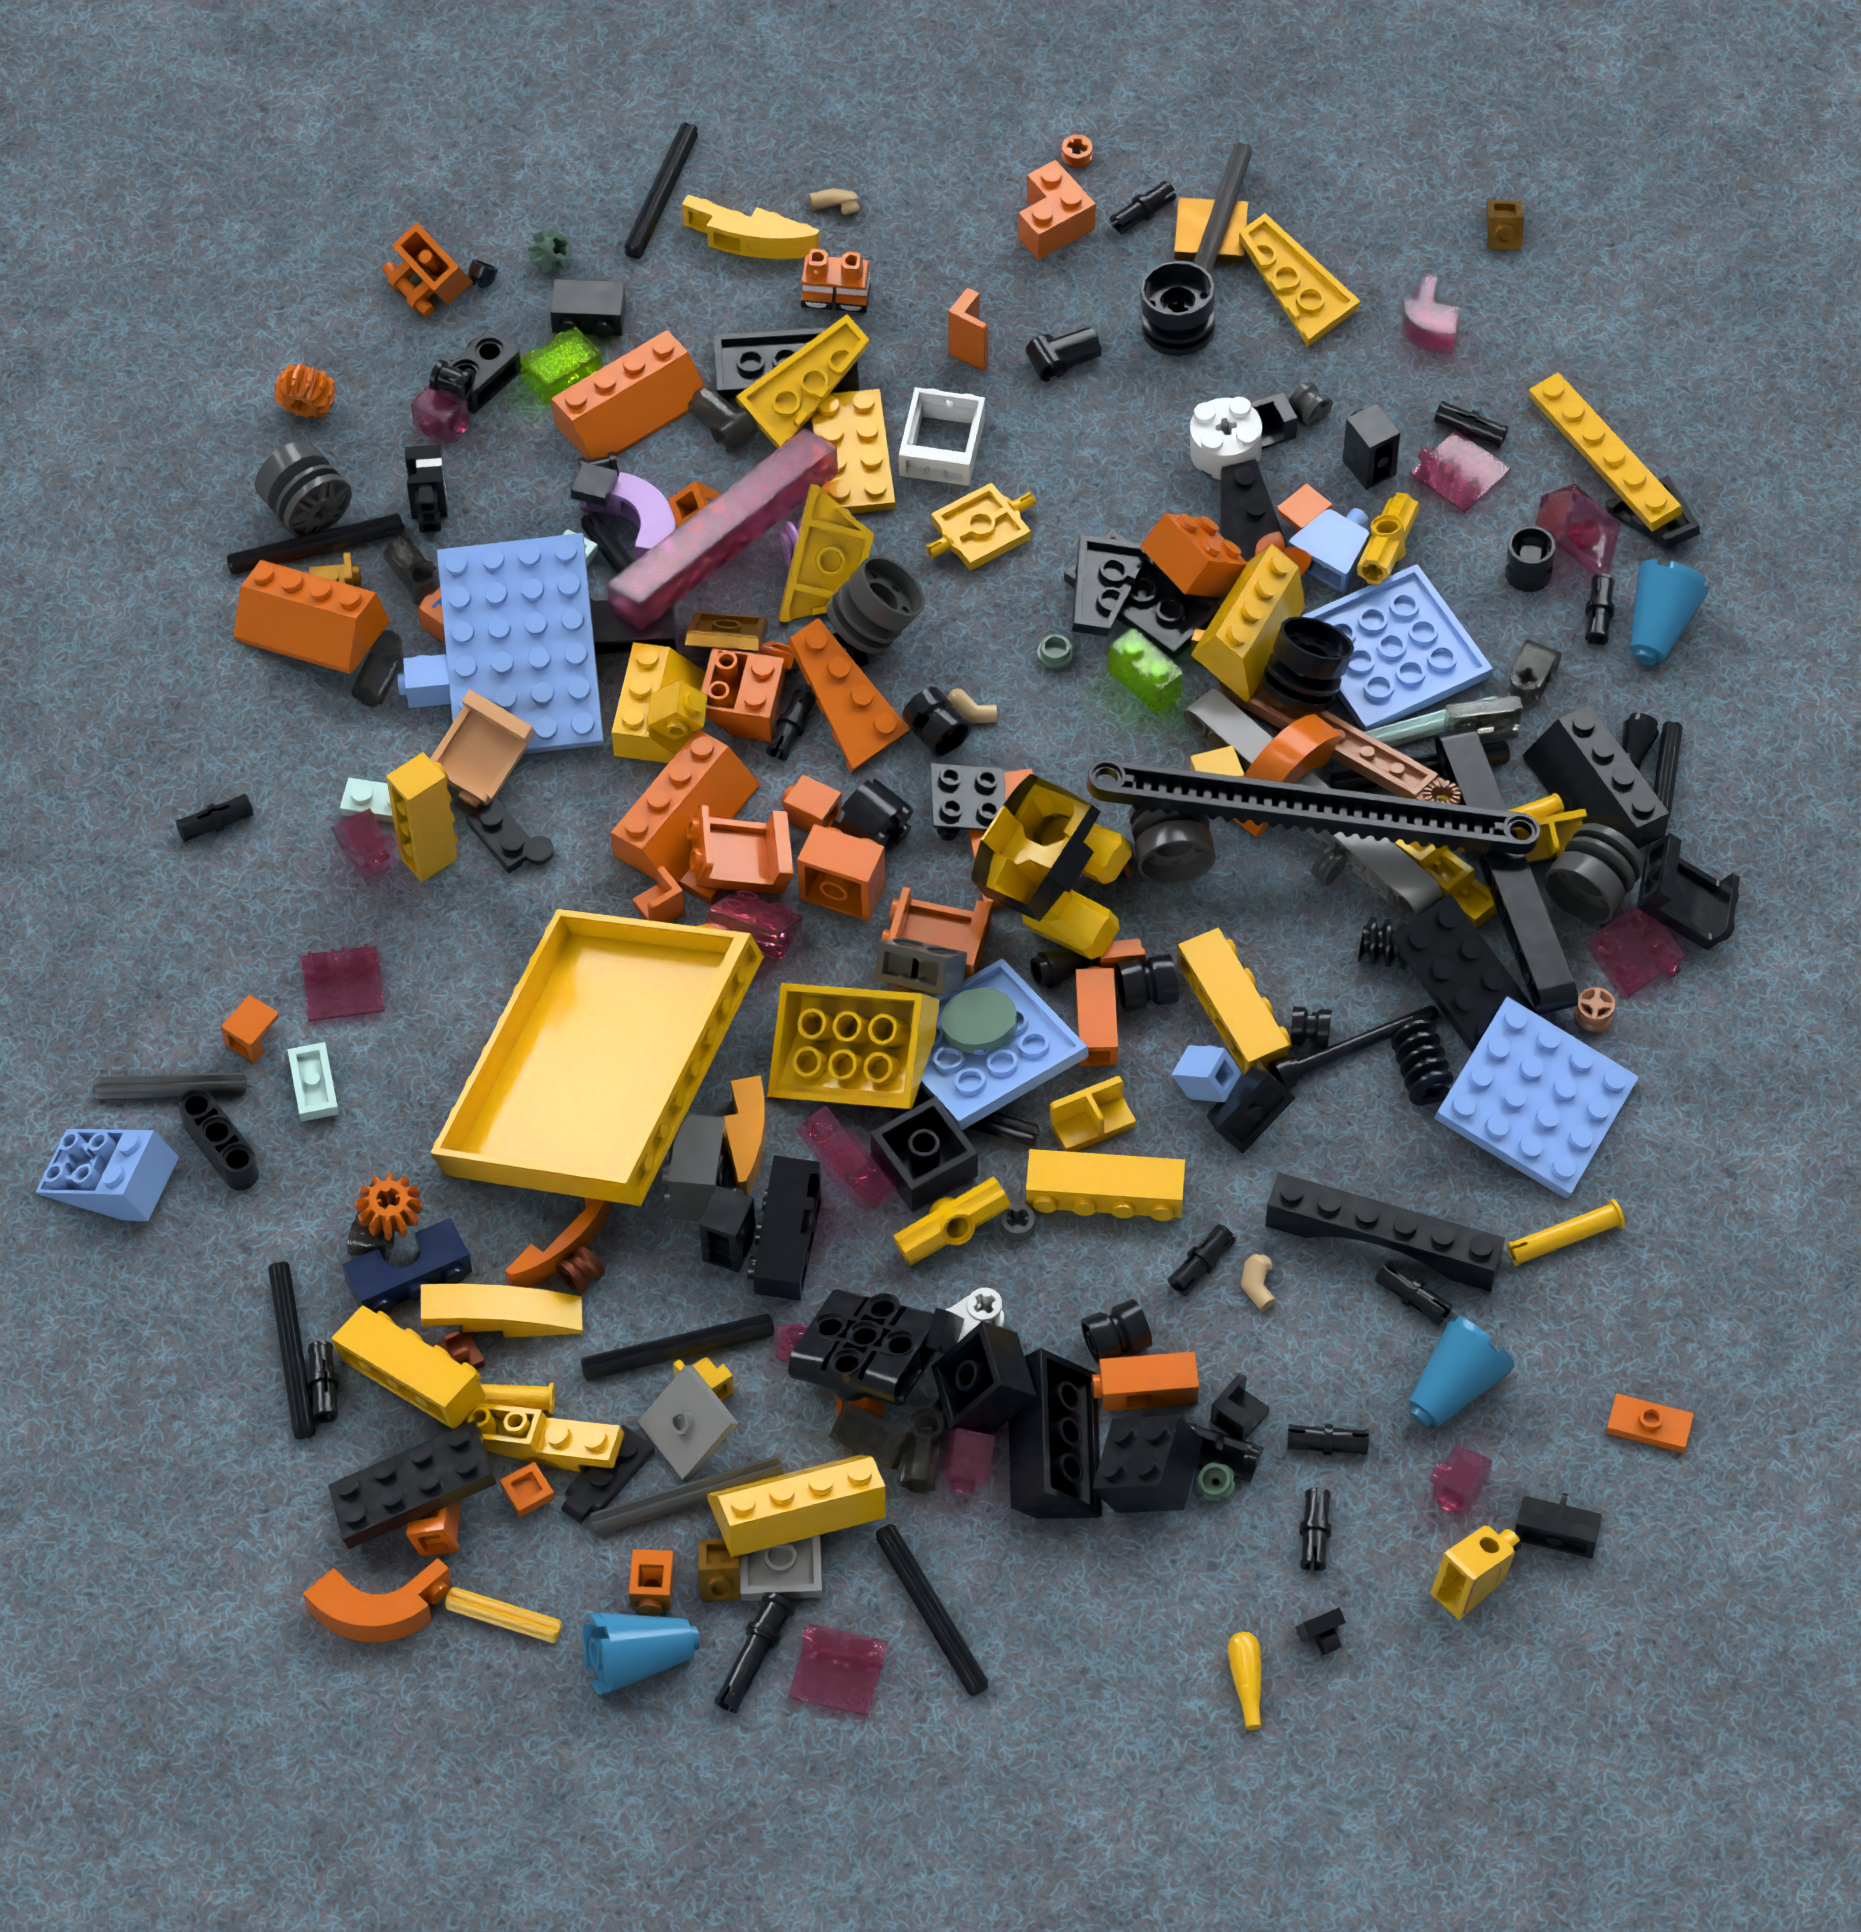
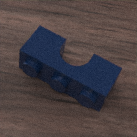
M451 1218L415 1233L417 1249L420 1255L409 1266L394 1267L389 1265L382 1257L379 1249L342 1264L346 1283L358 1307L360 1308L363 1305L375 1313L382 1311L388 1314L394 1309L395 1305L409 1299L412 1301L420 1300L421 1284H457L464 1280L467 1274L472 1272L470 1254Z

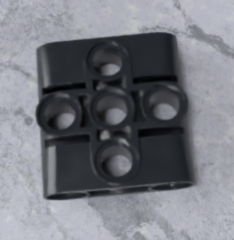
M835 1289L795 1346L789 1360V1375L793 1379L835 1389L836 1395L844 1401H856L866 1397L900 1406L907 1399L936 1351L925 1347L934 1313L900 1305L899 1299L891 1293H880L867 1297Z

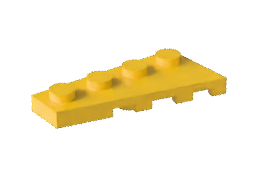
M846 314L738 394L736 402L782 453L869 347L870 339L850 316Z

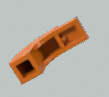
M1315 714L1302 717L1283 729L1269 742L1250 765L1243 777L1295 784L1310 770L1325 766L1328 763L1342 734ZM1233 818L1234 821L1255 837L1261 836L1269 825L1267 822H1263L1257 826L1252 820L1242 824L1238 819Z
M439 1558L404 1587L387 1594L362 1592L353 1587L333 1567L303 1593L306 1609L332 1632L361 1642H387L409 1636L431 1623L432 1618L429 1604L435 1605L441 1602L448 1594L452 1583L449 1568Z

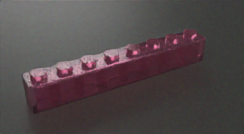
M804 428L607 583L610 611L641 630L652 621L660 618L667 609L685 598L691 590L704 580L710 578L716 570L729 560L734 559L740 551L754 540L759 539L775 523L783 520L800 503L806 501L810 483L821 488L824 484L833 480L839 473L837 446Z

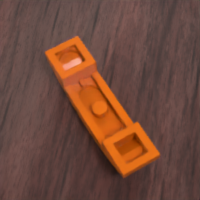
M584 1197L586 1209L544 1252L530 1244L505 1270L507 1286L529 1288L557 1274L556 1266L562 1260L571 1259L573 1251L580 1245L587 1248L592 1243L606 1222L613 1202Z

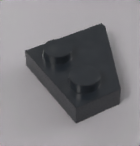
M1669 475L1658 479V481L1681 504L1682 514L1653 532L1620 496L1605 501L1606 510L1609 514L1666 548L1700 535L1698 522Z

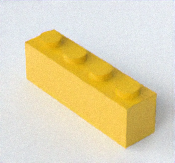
M424 752L386 775L399 856L421 882L458 859L456 848L458 838L453 829L455 818L450 809L452 797L446 783L449 777L444 767L438 761L433 763Z
M1218 927L1178 944L1177 964L1243 1075L1257 1061H1261L1269 1070L1270 1062L1282 1057L1288 1058L1289 1048L1292 1047L1290 1036L1283 1026L1278 1027L1274 1020V1012L1269 1000L1266 997H1260L1256 990V982L1249 968L1243 969L1238 960L1239 955L1235 944L1231 939L1226 940Z
M1029 1149L1026 1205L1041 1213L1069 1210L1081 1216H1089L1098 1212L1112 1213L1113 1216L1118 1218H1130L1134 1215L1151 1216L1158 1221L1182 1218L1185 1159Z
M362 1305L331 1337L336 1351L343 1362L452 1429L457 1428L486 1397L479 1381L481 1376L473 1366L466 1362L462 1364L456 1362L446 1350L438 1345L431 1347L426 1344L412 1329L406 1328L403 1330L396 1326L394 1321L382 1311L375 1313Z

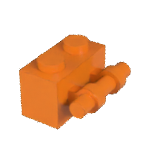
M418 222L392 245L404 261L398 267L392 261L387 262L382 267V272L388 277L387 282L396 291L400 290L407 298V304L414 311L418 310L424 317H429L435 311V307L429 302V297L434 292L448 305L473 283L468 275ZM415 272L423 279L417 287L410 281V277Z

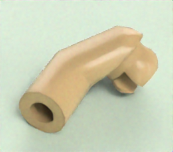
M831 188L809 194V201L813 211L841 205V212L844 215L857 213L860 209L857 202L859 197L854 191Z
M958 688L953 689L948 694L947 699L952 703V708H956L970 724L997 723L996 704L977 705L964 690Z
M1254 1254L1245 1261L1241 1287L1257 1308L1264 1312L1276 1303L1275 1297L1264 1285L1265 1277L1269 1274L1268 1270H1272V1261L1266 1255Z

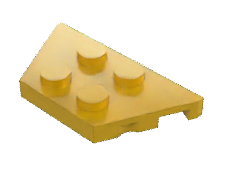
M810 483L777 619L781 622L826 613L828 600L849 580L852 573L862 562L869 557L874 533L815 484Z

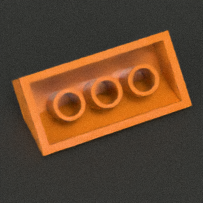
M666 330L552 397L551 402L554 424L587 460L605 457L608 455V452L614 451L615 456L707 402L711 397L688 351Z
M260 560L241 585L233 637L244 644L351 674L390 621L376 592Z
M697 730L611 831L613 856L657 880L656 869L664 866L679 885L680 880L690 869V854L693 849L692 840L687 838L688 820L690 817L695 816L700 804L708 805L709 817L733 820L759 789L760 783L728 745L701 730Z

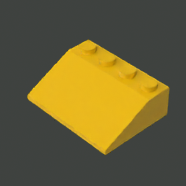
M781 983L767 1097L912 1110L935 1040L940 1000L922 993Z

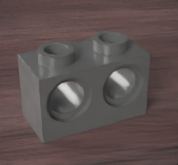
M904 937L881 941L878 945L874 979L938 995L959 991L963 987L967 952Z

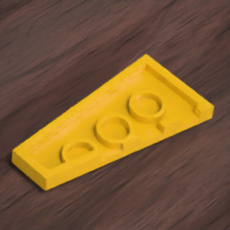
M1266 213L1239 231L1238 240L1307 347L1359 310L1360 300Z

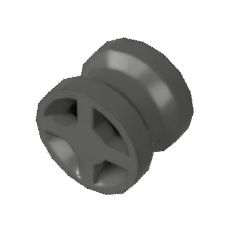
M1306 382L1299 386L1289 399L1295 414H1300L1302 421L1308 427H1313L1326 418L1333 405L1331 398L1324 394L1320 395L1317 386L1312 382Z

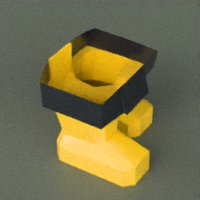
M1030 773L1010 794L981 838L971 880L985 897L1020 912L1023 923L1032 932L1090 960L1104 955L1120 930L1118 918L1109 909L1073 891L1072 887L1080 874L1103 885L1116 880L1132 855L1130 843L1122 834L1095 823L1101 812L1095 806L1068 790Z

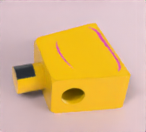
M1482 1526L1444 1553L1430 1594L1460 1620L1506 1579L1515 1552L1521 1548L1520 1539L1509 1529H1505L1500 1534H1497L1490 1526Z

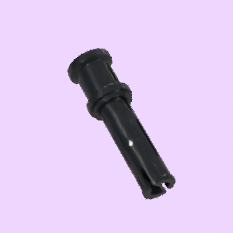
M765 1592L761 1598L763 1605L755 1620L749 1622L746 1627L747 1639L718 1695L714 1699V1703L720 1708L728 1710L731 1706L730 1711L732 1713L739 1711V1707L769 1649L778 1646L781 1641L779 1634L787 1618L792 1617L797 1610L792 1602L776 1593Z

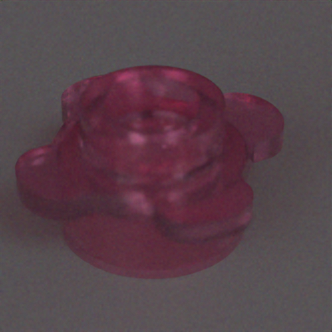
M794 1323L777 1327L775 1337L778 1339L779 1348H777L775 1355L781 1362L790 1360V1356L795 1348L791 1342H799L809 1327L808 1325Z

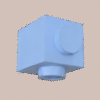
M447 654L433 656L418 655L412 658H403L404 673L397 674L400 696L407 695L409 708L451 704Z
M1188 1045L1172 1076L1185 1095L1192 1100L1226 1102L1242 1072L1225 1048L1211 1045Z

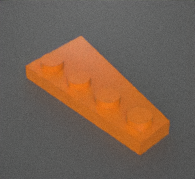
M819 618L790 637L788 644L807 684H810L817 698L816 703L832 729L831 734L837 747L841 748L846 759L845 764L851 774L909 733L910 729Z

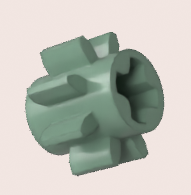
M556 228L547 231L542 230L532 235L535 242L527 246L532 265L542 267L544 274L567 267L564 259L572 255L567 237L557 234Z

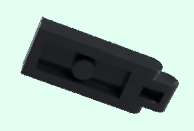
M625 1425L621 1426L624 1437L614 1468L586 1466L565 1492L568 1499L562 1505L561 1510L580 1524L591 1513L605 1509L655 1452L654 1445Z

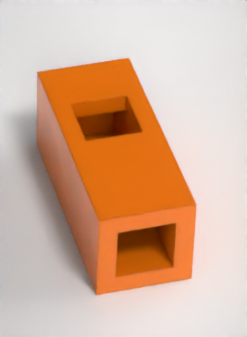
M1092 966L1086 969H1076L1077 1034L1087 1046L1089 1057L1079 1062V1066L1118 1065L1114 968Z
M1195 1352L1099 1359V1374H1092L1094 1398H1101L1103 1411L1198 1404L1199 1382Z

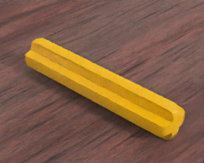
M452 1587L446 1596L445 1605L449 1611L547 1642H557L562 1631V1622L559 1619L467 1590Z

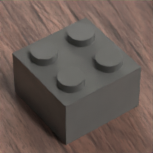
M686 1114L668 1150L670 1151L669 1162H664L662 1185H665L664 1204L671 1206L672 1219L701 1221L717 1185L724 1186L728 1158L725 1117Z

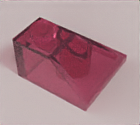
M1575 483L1542 495L1535 524L1551 533L1555 542L1593 575L1600 573L1609 575L1621 523Z

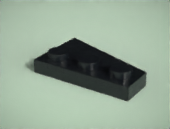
M1256 459L1222 467L1220 474V535L1239 547L1241 550L1240 556L1246 562L1255 557L1256 545L1259 540L1270 533L1281 532L1285 548H1288Z

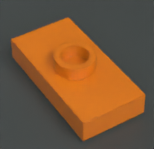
M1616 1393L1606 1434L1684 1453L1694 1413Z

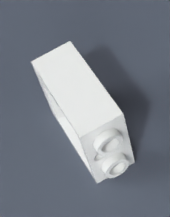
M915 387L899 452V476L970 486L985 421V397ZM922 417L972 424L966 452L916 446Z

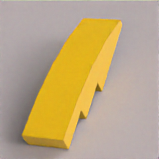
M1400 839L1394 843L1436 880L1442 891L1440 899L1451 893L1476 929L1497 913L1489 889L1475 879V869L1450 852L1448 846L1444 845L1440 849H1436L1433 844L1429 843L1425 847H1421L1415 841L1410 845H1406Z
M421 1284L422 1327L462 1325L463 1333L503 1331L504 1338L583 1334L582 1296L505 1285Z

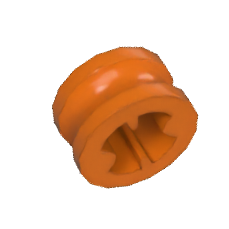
M1071 135L1064 139L1062 143L1063 162L1073 168H1081L1088 165L1092 160L1091 140L1083 135ZM1075 148L1082 149L1080 154H1073L1072 152H1074Z

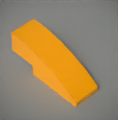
M761 1075L731 1081L735 1114L723 1116L725 1117L727 1147L737 1189L746 1192L748 1195H750L758 1176L766 1139L765 1098Z

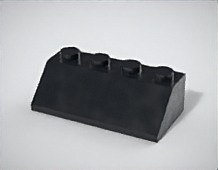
M1590 704L1558 718L1523 754L1524 760L1550 796L1554 793L1560 796L1564 805L1563 812L1586 809L1587 816L1582 820V825L1597 823L1608 826L1623 834L1637 849L1665 836L1669 817L1668 810Z
M1040 1348L1024 1356L1036 1397L1008 1420L1011 1508L1035 1519L1102 1517L1101 1497L1092 1489L1100 1463L1098 1398H1094L1092 1374L1097 1373Z

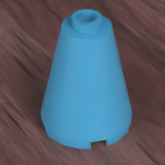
M1649 559L1643 561L1639 567L1630 651L1635 655L1634 658L1642 664L1655 665V663L1663 662L1708 595L1710 587L1709 585L1704 586L1706 579L1703 575L1678 562L1670 561L1667 567L1657 565L1659 559Z
M1454 1316L1447 1323L1408 1400L1409 1405L1412 1407L1409 1412L1410 1415L1426 1428L1430 1424L1436 1427L1441 1426L1509 1375L1515 1368L1514 1361L1503 1347L1496 1352V1349L1490 1343L1492 1337L1463 1317L1459 1316L1456 1319Z
M594 1612L586 1614L585 1618L591 1623L583 1624L582 1628L586 1669L593 1666L594 1670H596L598 1680H591L590 1682L595 1692L600 1695L609 1694L693 1659L694 1651L699 1650L700 1646L696 1626H690L688 1620L682 1618Z

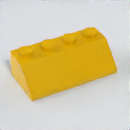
M1272 543L1246 564L1191 654L1245 702L1250 700L1261 682L1269 655L1274 652V642L1282 622L1290 617H1299L1305 608L1299 567Z
M857 1455L707 1494L708 1502L731 1558L886 1518L885 1484L873 1457L866 1455Z

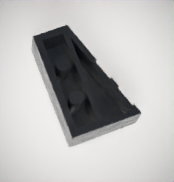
M773 1156L769 1185L765 1189L763 1196V1221L758 1222L755 1234V1245L758 1246L757 1256L750 1257L747 1278L753 1280L754 1294L801 1301L822 1202L820 1162Z

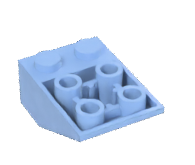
M66 1129L35 1193L123 1221H149L179 1156L154 1130Z

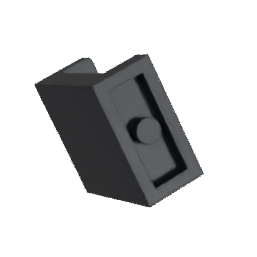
M1669 833L1646 849L1637 909L1702 948L1709 950L1721 941H1726L1734 931V915L1739 899L1740 877L1732 873L1723 880H1717L1680 858L1682 840Z

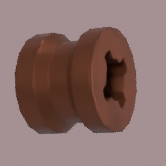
M582 1245L573 1251L571 1259L562 1260L556 1266L559 1277L577 1295L585 1293L591 1281H598L605 1275V1269L599 1259Z

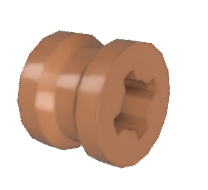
M1590 987L1579 994L1574 1017L1577 1026L1581 1030L1590 1034H1599L1605 1032L1611 1026L1615 1010V999L1612 994L1606 989L1599 987Z

